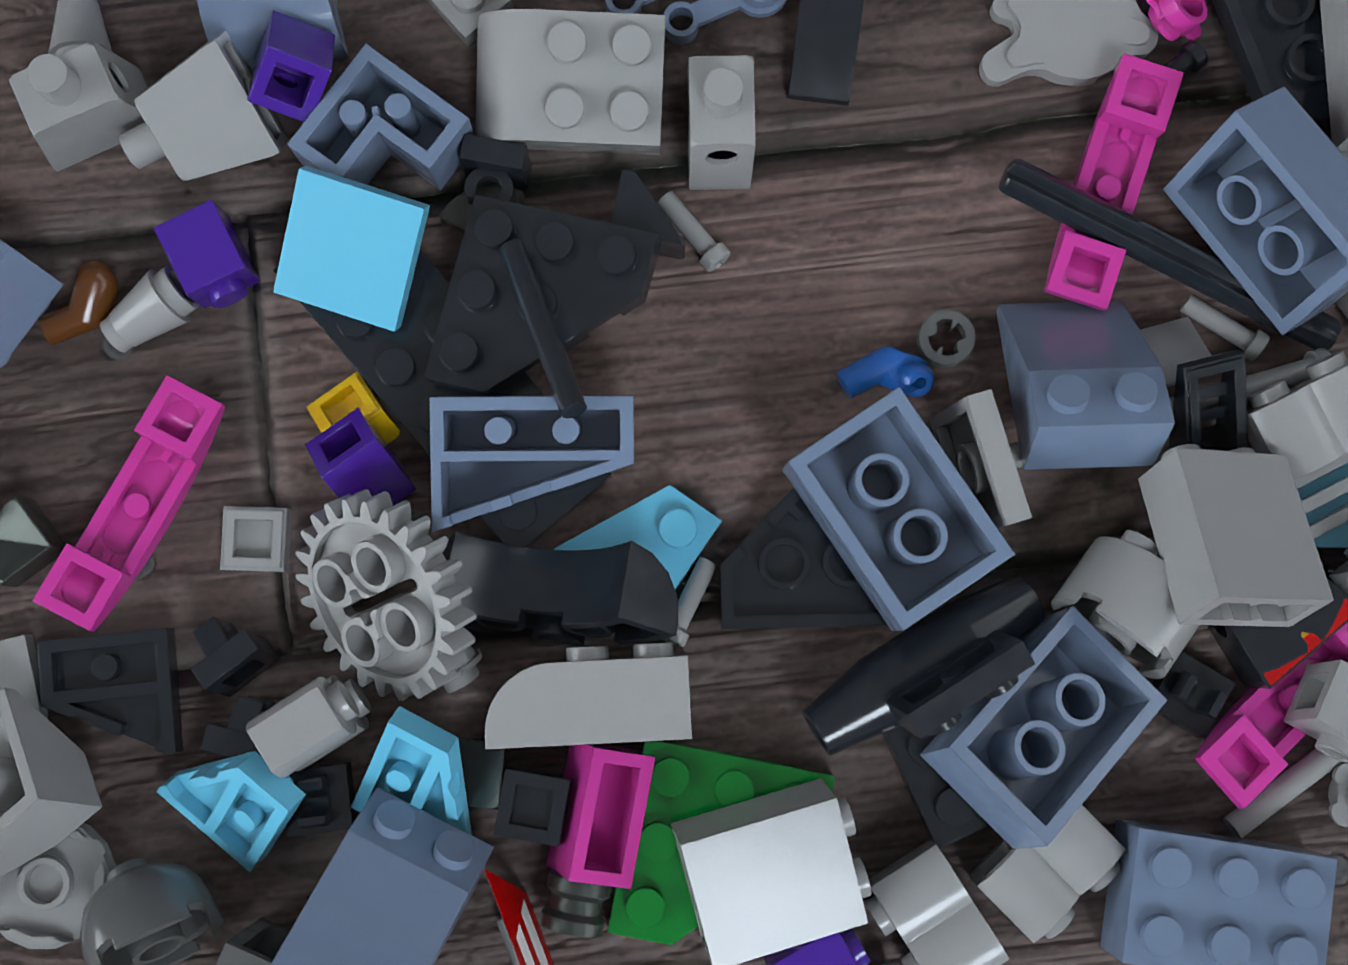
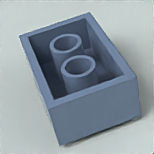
M1282 87L1235 110L1163 190L1278 331L1284 335L1330 307L1348 292V160L1285 87Z
M900 387L789 460L782 469L891 631H904L1015 555Z
M1074 606L1045 616L1042 621L1021 639L1033 658L1035 665L1018 675V683L1011 690L995 698H982L962 711L961 720L951 729L938 734L920 754L1013 849L1048 847L1167 701Z
M1116 818L1114 838L1126 850L1117 861L1121 865L1118 874L1107 887L1100 947L1117 960L1132 965H1326L1338 859L1301 847L1244 838L1239 839L1237 837Z

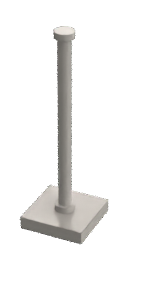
M1318 348L1306 352L1303 360L1247 375V402L1249 401L1248 396L1278 381L1285 380L1288 387L1292 388L1310 378L1306 367L1331 355V353L1325 348ZM992 389L966 396L929 418L934 438L997 529L1032 518L1017 468L1023 467L1019 442L1008 443ZM1219 396L1199 401L1200 408L1218 404ZM1171 397V398H1169V399H1170L1171 408H1172V411H1173V401H1174V397Z

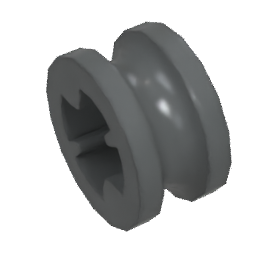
M951 309L939 310L929 315L919 328L916 337L917 349L921 357L931 366L938 368H952L962 363L972 352L976 340L975 330L970 320L961 312ZM937 324H950L949 332L954 327L959 330L962 339L954 345V355H941L942 347L935 352L929 344V339L937 333Z

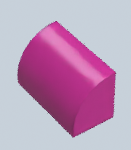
M604 743L569 745L563 777L573 778L562 841L559 846L550 845L546 864L548 867L568 881L631 889L655 757Z

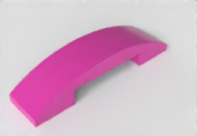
M1125 53L1120 57L1095 119L1073 186L1133 215L1157 138L1166 130L1183 78V72ZM1061 223L1050 261L1044 292L1106 311L1126 250L1095 240Z
M166 375L134 429L141 437L75 547L66 543L32 600L33 602L88 631L94 632L139 575L184 501L203 464L225 410V406L222 403Z
M1348 622L1271 689L1249 688L1223 716L1195 755L1194 759L1238 809H1245L1287 767L1288 763L1283 757L1306 735L1283 720L1307 664L1343 660L1348 663Z

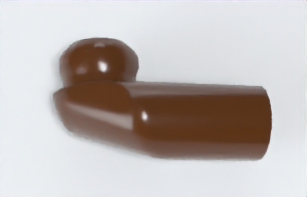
M90 260L83 263L78 269L69 305L39 317L41 330L51 345H56L100 328V322L108 317L117 295L118 282L112 268L107 263L100 260Z

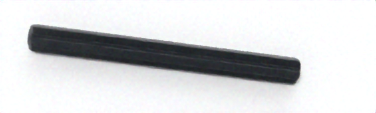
M1014 159L1004 170L998 186L1002 193L1095 240L1125 249V255L1278 331L1220 259L1022 159ZM1322 311L1284 335L1314 350L1318 348L1329 350L1336 343L1337 337L1342 330V324L1339 319Z

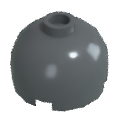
M136 858L113 868L107 876L108 881L101 885L92 895L83 911L80 942L86 965H176L200 951L198 943L191 940L203 934L209 927L215 938L222 930L224 919L206 883L188 867L164 861L147 863L144 858Z

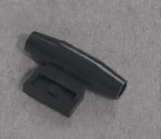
M1018 575L945 604L915 623V625H912L859 659L802 711L803 717L817 741L830 756L899 726L904 727L919 738L925 735L934 736L954 727L961 720L962 711L982 698L991 699L1008 692L1018 683V675L1035 665L1033 658L1021 639L1045 618L1043 605L1031 586Z

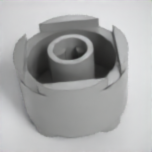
M1126 530L1121 539L1107 536L1098 537L1051 601L1052 609L1054 611L1063 607L1066 609L1074 606L1124 657L1126 655L1143 663L1138 670L1143 676L1153 679L1164 678L1200 625L1178 624L1167 585L1165 561L1158 557L1157 545L1152 540L1132 530Z

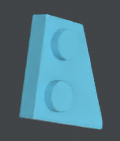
M256 751L177 771L157 790L160 796L249 872L268 855L306 795L294 784L290 775L285 778L274 775L263 757Z

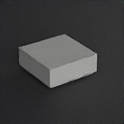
M224 506L220 570L289 572L292 510L288 508Z

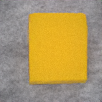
M358 371L306 406L321 433L359 408L387 444L400 435L397 425Z

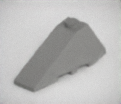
M3 688L0 691V877L58 845L102 808L85 753L16 690Z

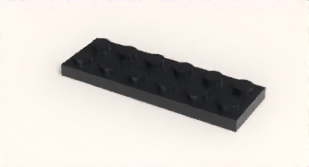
M419 250L402 325L395 332L311 304L299 302L430 456L429 397L483 395L433 384L424 379L450 284L423 252ZM278 266L275 269H273V271L276 274L278 271ZM524 372L511 380L512 385L494 396L544 394ZM608 472L526 499L511 506L480 515V517L503 544L529 548L611 479L612 474Z

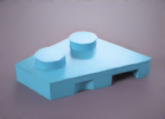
M669 485L559 545L554 550L601 549L633 541L655 555L669 572L673 586L676 589L722 520Z
M399 706L387 723L351 808L361 812L378 787L472 835L458 737Z

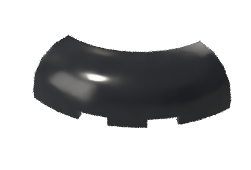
M455 532L448 538L449 541L442 553L447 561L461 560L463 566L453 574L456 583L465 584L472 588V593L461 598V604L476 613V619L463 626L468 631L495 636V630L517 632L528 628L533 629L531 636L535 642L584 645L585 636L603 638L609 637L613 633H615L614 642L619 645L651 642L677 635L678 596L669 572L652 552L633 541L601 549L548 550L508 545Z

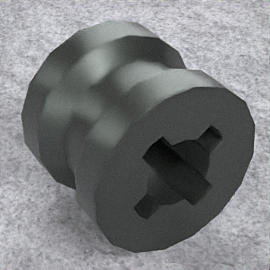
M550 869L547 886L552 893L550 903L541 910L539 925L550 931L574 937H602L605 921L600 915L602 902L610 898L612 887L568 881L553 869Z

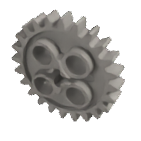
M368 489L353 495L349 493L325 504L324 509L313 513L310 516L313 525L301 530L300 533L307 546L296 551V556L308 569L296 574V579L309 587L310 594L300 600L302 605L314 608L317 617L310 623L311 629H324L328 635L323 646L325 652H330L337 648L342 654L340 669L343 672L353 666L356 667L358 684L361 687L375 681L380 697H384L394 691L399 701H404L413 694L417 699H420L457 676L456 669L465 665L469 660L463 649L475 643L474 636L463 626L475 620L476 613L461 604V598L472 593L470 586L456 583L453 575L463 566L461 560L447 561L442 554L449 541L448 538L442 536L432 540L428 535L430 518L426 515L412 521L410 502L404 500L393 506L389 492L386 491L373 497ZM407 579H413L417 584V587L404 594L395 595L364 611L355 612L352 608L353 603L363 598L367 599Z

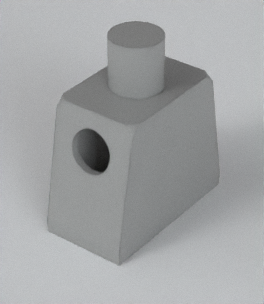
M226 30L217 34L137 96L134 102L145 122L119 136L126 156L136 168L141 169L167 157L176 174L183 181L272 157L280 153L288 138L272 110L247 101L251 73Z
M96 42L84 43L56 56L53 54L39 55L31 61L28 68L13 74L9 79L33 137L52 168L57 172L120 145V134L145 122L134 102V99L148 88L141 70Z
M753 56L689 57L687 68L689 190L750 189L755 154ZM721 150L737 154L729 159H713L707 156L712 152Z

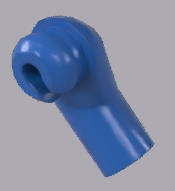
M890 346L881 347L836 372L842 389L850 399L876 385L893 391L900 387L905 395L918 398L930 392L934 384V374L924 359Z

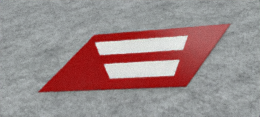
M484 868L519 964L554 965L527 892Z

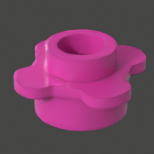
M1146 0L1151 6L1148 11L1151 24L1167 40L1174 41L1179 36H1185L1189 40H1195L1200 37V23L1207 17L1205 0Z

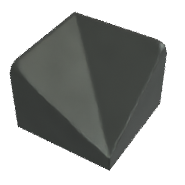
M16 496L0 510L1 586L19 587L57 559L66 545L34 499Z

